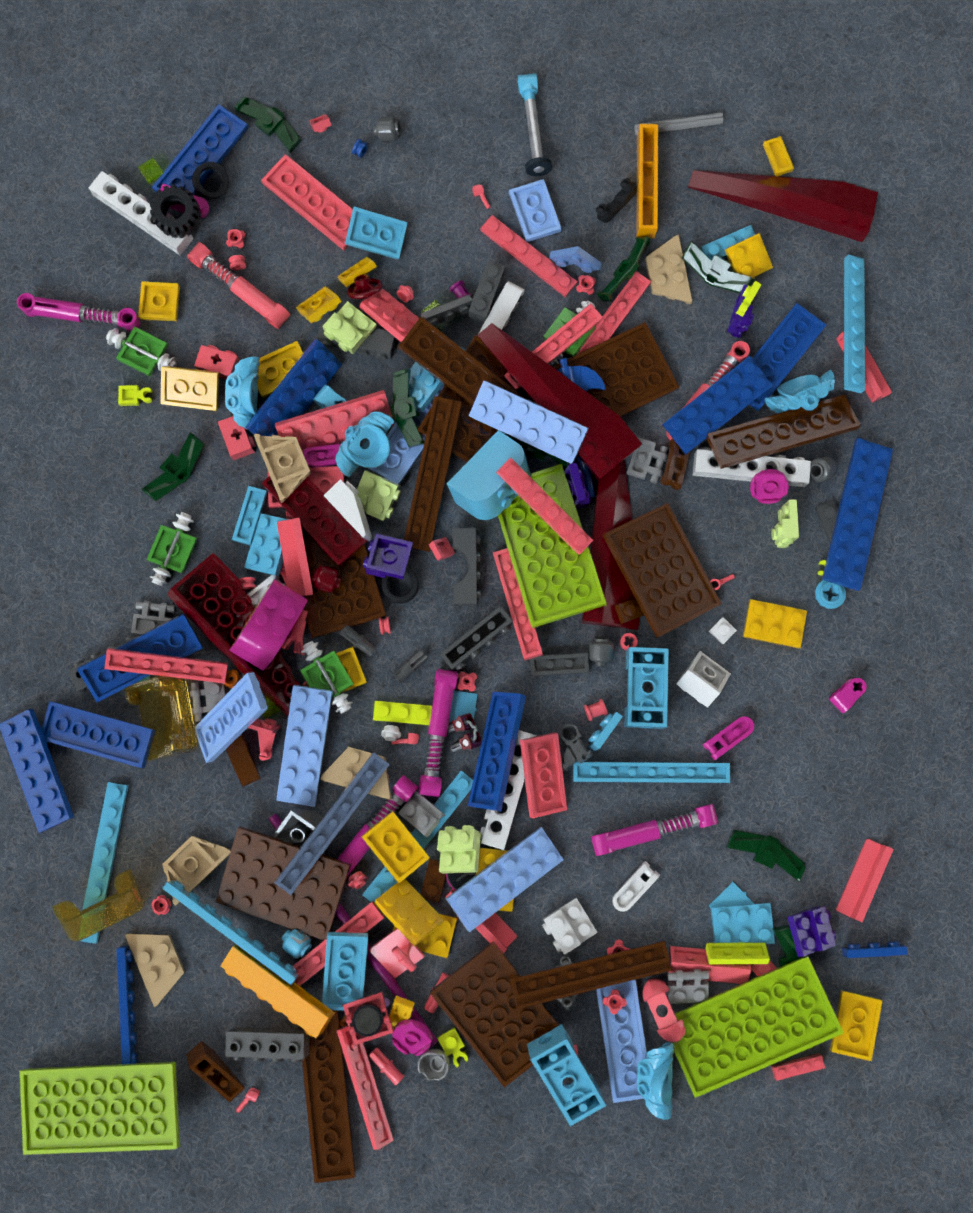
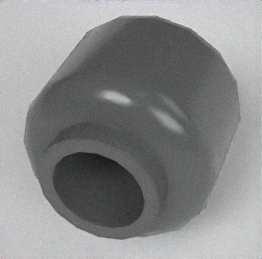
M394 116L378 118L376 125H374V134L382 142L396 141L399 135L402 134L401 122Z
M823 456L811 461L810 477L814 481L824 482L836 475L837 465L831 457Z
M595 637L589 643V659L596 662L597 666H606L607 662L614 659V643L609 641L607 637Z

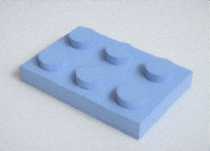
M544 179L509 190V195L526 242L561 232V226Z

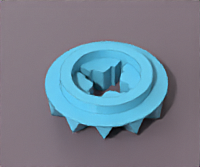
M823 580L815 589V599L819 602L820 606L827 609L837 608L845 601L846 590L843 586ZM831 588L832 593L838 596H832L829 600L828 595L823 592H827Z

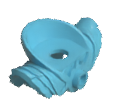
M255 356L240 360L234 366L235 371L226 379L225 405L234 414L233 420L245 429H247L246 425L258 411L257 382L260 358Z
M829 370L820 378L816 375H804L791 379L777 388L779 396L765 398V402L770 410L777 414L788 410H797L800 407L811 411L817 407L820 398H824L827 396L828 391L834 389V374L832 370Z
M371 412L362 418L358 425L349 426L346 429L345 440L339 446V451L336 454L337 466L344 475L350 477L359 466L375 468L386 461L390 452V444L386 433L395 422L389 415L382 412ZM367 438L366 442L360 447L361 440Z
M666 1042L662 1047L648 1051L647 1058L638 1063V1092L645 1099V1105L650 1113L663 1120H668L672 1116V1056L674 1051V1044L672 1042Z

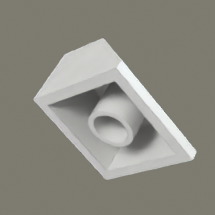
M699 651L676 685L708 708L721 693L731 673Z

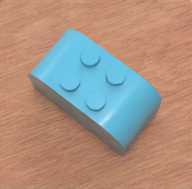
M498 430L447 483L455 503L480 520L493 519L504 509H507L518 494L496 472L509 458H512L531 477L523 448Z

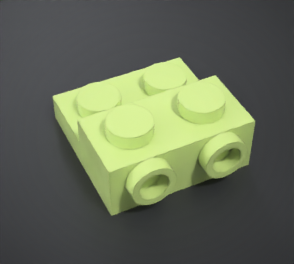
M347 301L337 314L334 312L322 327L324 335L332 341L334 339L339 343L338 346L343 351H349L354 354L374 331L377 324Z
M365 470L357 488L359 491L357 495L361 498L366 514L382 521L390 518L394 510L392 508L394 500L397 501L401 494L399 490L401 485Z
M797 499L788 500L781 507V510H778L779 522L771 531L772 540H775L777 548H787L799 538Z
M469 825L462 826L461 830H456V827L447 826L445 830L439 831L437 850L441 852L439 872L442 874L478 872L481 833Z

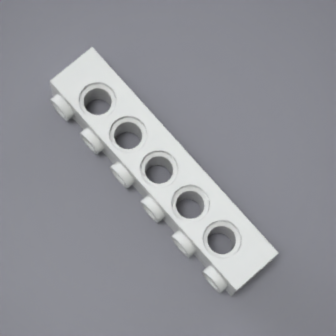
M101 171L89 186L93 196L181 256L193 240L192 235L183 234L184 238H180L178 235L176 238H172L171 235L167 236L163 231L161 232L157 225L154 224L155 222L150 214L152 209L147 199L141 194L136 195L133 193V190L128 185L120 184L118 179L112 174L107 175ZM170 214L166 215V218L175 220Z
M702 447L694 453L692 476L751 482L755 474L762 470H767L766 465H771L774 470L784 473L788 479L789 486L805 487L809 484L811 461H807L803 457L788 459L783 455H776L775 457L764 456L737 464V468L726 467L720 469L719 465L712 466L709 462L710 459L716 460L710 448ZM747 463L754 464L755 470H750L747 467ZM785 467H790L793 474H788L785 471Z
M519 730L516 745H520L521 739L537 735ZM513 755L512 764L517 765L518 773L516 775L509 774L508 783L513 786V791L504 796L503 802L507 804V811L499 813L486 810L484 819L488 821L486 828L481 827L480 831L482 844L502 850L505 848L525 779L522 756ZM493 821H499L502 824V829L499 832L491 830L490 825Z

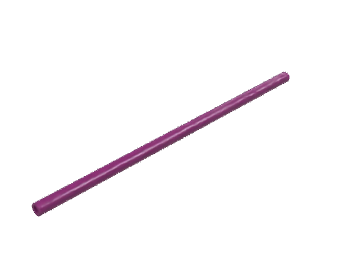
M274 814L268 819L277 831L282 823L279 816ZM339 902L336 915L344 925L351 918ZM368 943L366 958L393 996L409 1000L392 975L369 951L371 946ZM414 1007L410 1019L419 1021L427 1026ZM430 1030L432 1035L430 1047H432L438 1040Z

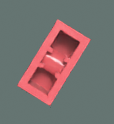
M201 345L194 366L197 370L219 372V378L227 379L235 371L234 366L240 360L233 351L226 350L224 352L212 345L207 347Z
M234 416L218 421L231 458L237 460L255 453L253 447L256 444L252 435H248V429L239 426L233 420ZM236 434H240V439H236Z

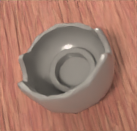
M438 1049L428 1050L422 1054L418 1061V1072L424 1074L427 1080H441L446 1077L450 1070L448 1056Z

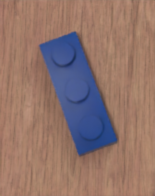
M889 941L887 945L880 946L879 942L867 943L868 946L860 947L858 943L848 944V947L842 948V954L846 958L908 955L907 946L901 945L899 941Z

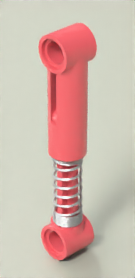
M198 242L187 255V258L198 268L209 270L220 281H224L225 285L228 284L231 292L261 314L276 329H279L291 316L282 305L272 301L242 276H236V274H232V271H228V268H224V265H220V262H217V259L213 257L212 252L201 242Z
M744 341L735 342L722 364L719 365V368L710 377V380H707L706 383H703L686 405L744 361L750 353L749 345ZM735 350L741 351L743 355H737ZM666 430V435L671 440L672 437Z

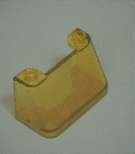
M159 676L124 688L129 704L139 705L142 726L156 730L147 762L187 754L197 749L196 731L185 679Z
M131 869L120 873L116 877L114 884L118 893L82 911L71 901H63L52 906L58 921L70 940L81 941L142 910L144 898Z

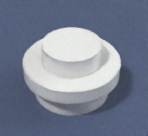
M387 725L382 730L381 735L387 741H396V739L401 737L399 727Z

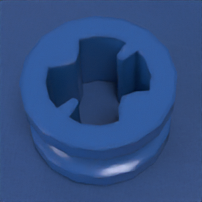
M359 138L353 146L352 154H358V157L363 158L368 149V143H363V140Z

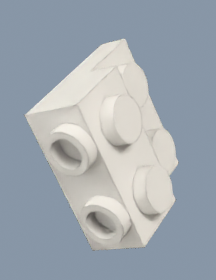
M577 898L543 918L545 922L542 925L548 935L552 933L555 941L552 943L558 953L562 951L564 955L598 933Z

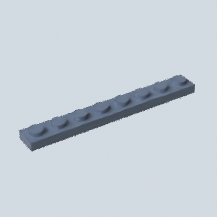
M374 752L370 755L274 883L292 895L390 764Z

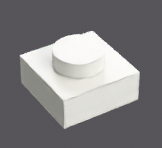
M724 617L709 630L721 644H724L737 631Z

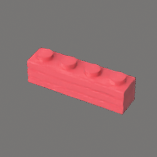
M817 1053L771 1065L774 1078L778 1081L823 1069L825 1065L822 1055Z

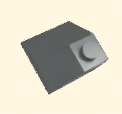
M291 809L272 837L301 847L323 819V816L312 810Z

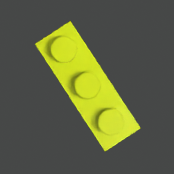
M375 701L373 720L429 725L432 706Z
M707 943L705 948L709 964H768L770 960L766 943Z

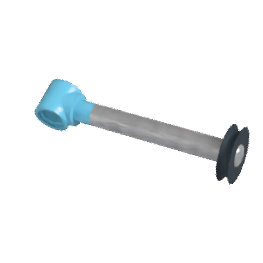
M536 73L518 75L519 94H521L525 101L532 159L525 164L526 174L533 177L543 176L551 172L553 167L551 165L552 161L549 158L543 157L535 101V96L538 92Z

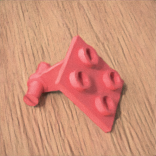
M257 718L248 727L258 731L260 760L264 761L272 757V746L276 731L281 728V725L276 724V720Z
M398 928L369 948L371 954L394 978L407 969L410 972L416 969L415 964L425 957L422 951L417 946L414 947Z

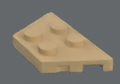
M676 235L645 258L649 280L651 281V291L654 295L666 296L668 299H677L686 302V304H692L685 263L681 258L683 253L679 235Z
M254 434V438L282 503L311 474L296 437H280L277 435L270 437Z
M348 747L324 772L320 780L347 787L372 753ZM378 755L379 757H381L383 760H385V761L387 762V760H386V758H385L384 756ZM387 769L368 794L388 800L392 799Z
M191 836L162 864L167 875V882L177 880L190 893L230 855L231 849ZM173 897V904L177 906L180 901Z
M129 933L125 935L152 1004L155 1007L159 1005L166 994L185 973L184 967L171 935Z

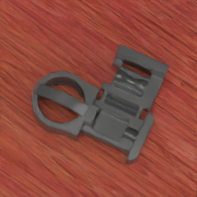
M574 724L564 725L560 731V736L568 747L561 754L563 769L567 772L568 768L575 764L576 761L583 763L592 757L593 752L591 750L588 751L583 744L582 739L584 737L578 727ZM570 728H575V729H576V731H577L576 737H575V735L573 734V732L571 731ZM566 731L570 733L572 740L568 741L565 739Z

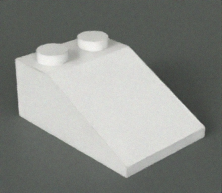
M340 479L323 496L363 538L370 542L372 535L361 498L357 495L359 491L348 481L345 483Z

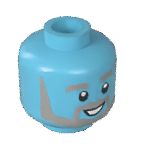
M298 929L287 930L282 937L284 941L282 949L293 958L305 957L312 947L311 937Z

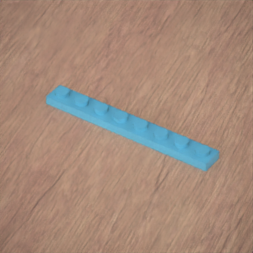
M847 255L844 258V390L862 393L865 391L864 259Z
M576 762L573 764V782L730 783V763Z
M462 771L459 772L434 804L445 816H442L439 824L428 838L416 828L411 833L423 849L471 790L473 780ZM384 867L362 895L370 902H375L379 896L394 886L397 881L388 869Z
M111 782L107 784L77 941L98 943L129 785Z
M172 880L164 885L162 889L290 985L297 979L299 975L295 973L297 970L293 966L283 964L279 961L281 958L277 954L267 952L263 949L265 946L261 942L251 940L247 937L249 934L245 930L235 928L231 925L233 922L229 918L219 916L215 913L217 910L213 906L203 904L200 901L201 898L193 892H187L181 882Z

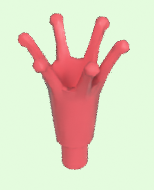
M302 610L283 642L282 649L289 650L291 644L295 641L293 652L301 653L306 625L305 619L308 611Z

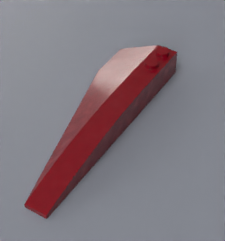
M693 170L688 188L859 242H863L869 233L878 196L876 191L844 181Z
M493 323L477 335L533 403L589 428L577 456L598 481L643 445L618 414Z
M625 460L598 481L591 536L593 541L590 544V554L607 605L583 612L581 623L638 631L639 618L622 624L619 621L615 605L635 599V596L602 536L633 520Z
M213 552L170 588L167 595L244 675L254 672L259 681L261 692L283 713L289 716L293 685L300 684L293 676L290 666L286 664L280 649L264 670L259 669L229 651L255 608L249 595L244 591L241 581Z

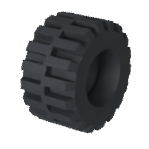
M171 185V188L164 186L163 191L160 189L156 191L158 195H153L152 199L154 202H150L152 209L150 214L161 232L163 231L167 236L170 234L172 238H176L177 235L180 238H184L183 234L189 236L191 235V230L195 232L197 229L195 225L200 224L199 217H201V212L191 192L188 189L185 190L180 185L178 188L176 185ZM182 204L185 206V212L180 218L175 220L166 218L167 210L172 205Z

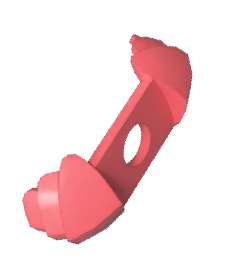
M649 979L643 988V1000L648 1002L659 1028L657 1032L666 1041L678 1042L685 1035L686 1029L684 1021L682 1019L677 1020L667 998L666 992L669 991V988L662 979ZM659 1005L667 1007L668 1013L665 1017L657 1014V1007Z

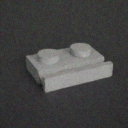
M415 791V795L407 801L399 811V814L428 838L445 814Z

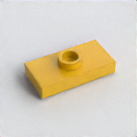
M779 136L764 141L763 147L775 176L792 172L794 167L782 137Z
M365 257L338 275L337 278L345 287H348L355 282V277L367 274L377 266L369 257Z
M399 996L395 997L389 1015L393 1030L398 1022L410 1020L415 1002Z

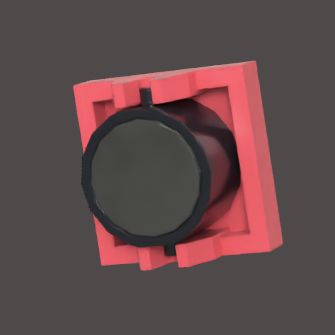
M382 992L343 1004L346 1022L349 1026V1032L354 1045L393 1033Z

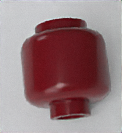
M321 565L318 569L315 568L311 579L315 589L331 593L334 588L338 589L341 577H338L336 569Z

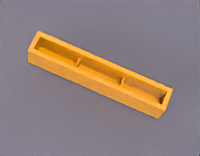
M639 124L637 133L636 237L655 238L658 229V124Z
M237 944L232 946L221 964L226 974L241 981L242 986L254 991L259 999L270 1003L275 1011L286 1015L291 1023L302 1027L304 1032L311 1037L317 1038L321 1035L335 1014L334 1011L295 982L290 985Z

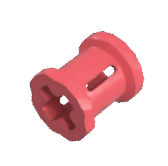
M602 699L589 706H583L589 722L600 715H608Z

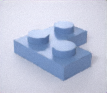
M579 246L551 251L549 257L560 267L575 264L586 273L600 270L602 264Z

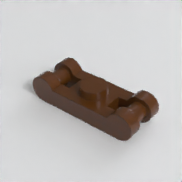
M672 438L669 443L670 451L665 471L660 483L665 486L670 485L672 489L679 490L683 483L690 452L685 455Z

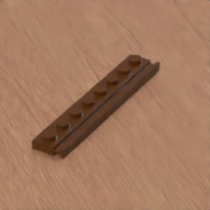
M434 396L404 536V540L413 542L412 548L428 552L431 549L429 544L432 542L462 403L460 401Z
M661 941L511 978L510 983L516 1009L672 971V967L670 966L666 943Z

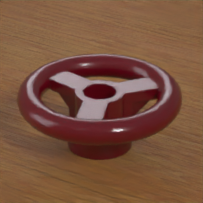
M362 274L354 278L355 283L348 288L347 295L351 299L368 298L378 293L382 289L383 284L379 279H369L367 274Z

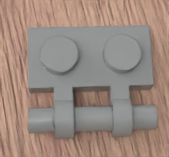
M638 437L643 445L633 452L626 474L644 480L646 474L649 473L652 475L650 482L657 484L659 477L663 473L661 470L663 463L666 462L668 457V448L661 446L660 451L654 450L655 442ZM651 458L657 459L655 467L649 466Z
M137 601L136 609H141L142 614H134L131 633L142 635L171 620L172 618H166L167 613H175L176 606L163 602L155 604L151 601ZM150 611H158L159 617L149 616Z
M204 681V689L199 690L198 682L191 683L190 697L193 700L192 714L195 717V722H200L203 719L202 713L208 714L226 695L224 683ZM200 696H205L206 698L205 707H201Z
M694 969L690 972H683L682 970L668 972V981L675 980V982H667L669 988L667 998L670 1004L699 1003L708 999V981H701V979H709V972L701 971L700 969Z

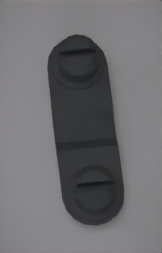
M630 178L623 179L620 183L622 189L615 195L614 200L607 205L599 204L596 208L597 219L604 223L611 221L635 196L636 183L631 182Z

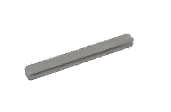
M720 112L641 124H658L659 133L722 124L724 117L723 113ZM636 124L634 127L635 135L638 133L639 124Z

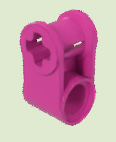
M861 678L849 679L828 700L843 714L866 691V683ZM855 683L858 684L857 687H856L858 690H853V688H854V685H853V684H855Z

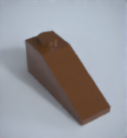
M200 1041L186 1054L189 1068L227 1101L231 1102L245 1089L243 1084L216 1052L203 1041Z

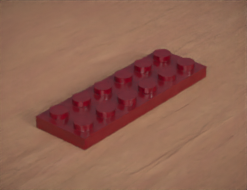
M267 477L262 482V485L293 518H300L301 527L338 567L367 543V540L323 496L324 493L309 477L282 503L271 477Z

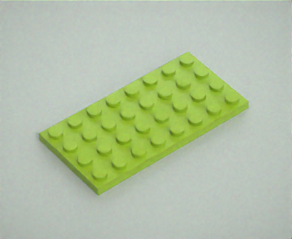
M562 464L531 473V478L582 528ZM517 495L511 505L498 515L531 627L535 628L607 605L589 547L578 555Z
M806 955L675 1013L677 1020L682 1019L684 1021L686 1030L681 1040L672 1043L674 1044L675 1055L696 1098L839 1036L844 1032L810 959Z
M176 1062L20 1070L23 1155L167 1150L180 1147Z

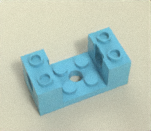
M629 647L626 650L625 670H628L627 707H625L624 727L667 728L669 649ZM644 682H650L653 685L652 692L646 693L643 691L642 685Z
M563 1025L527 1044L533 1065L570 1126L606 1106L601 1089L592 1074H588L580 1061L572 1040ZM566 1077L573 1078L571 1084L566 1085L562 1083Z

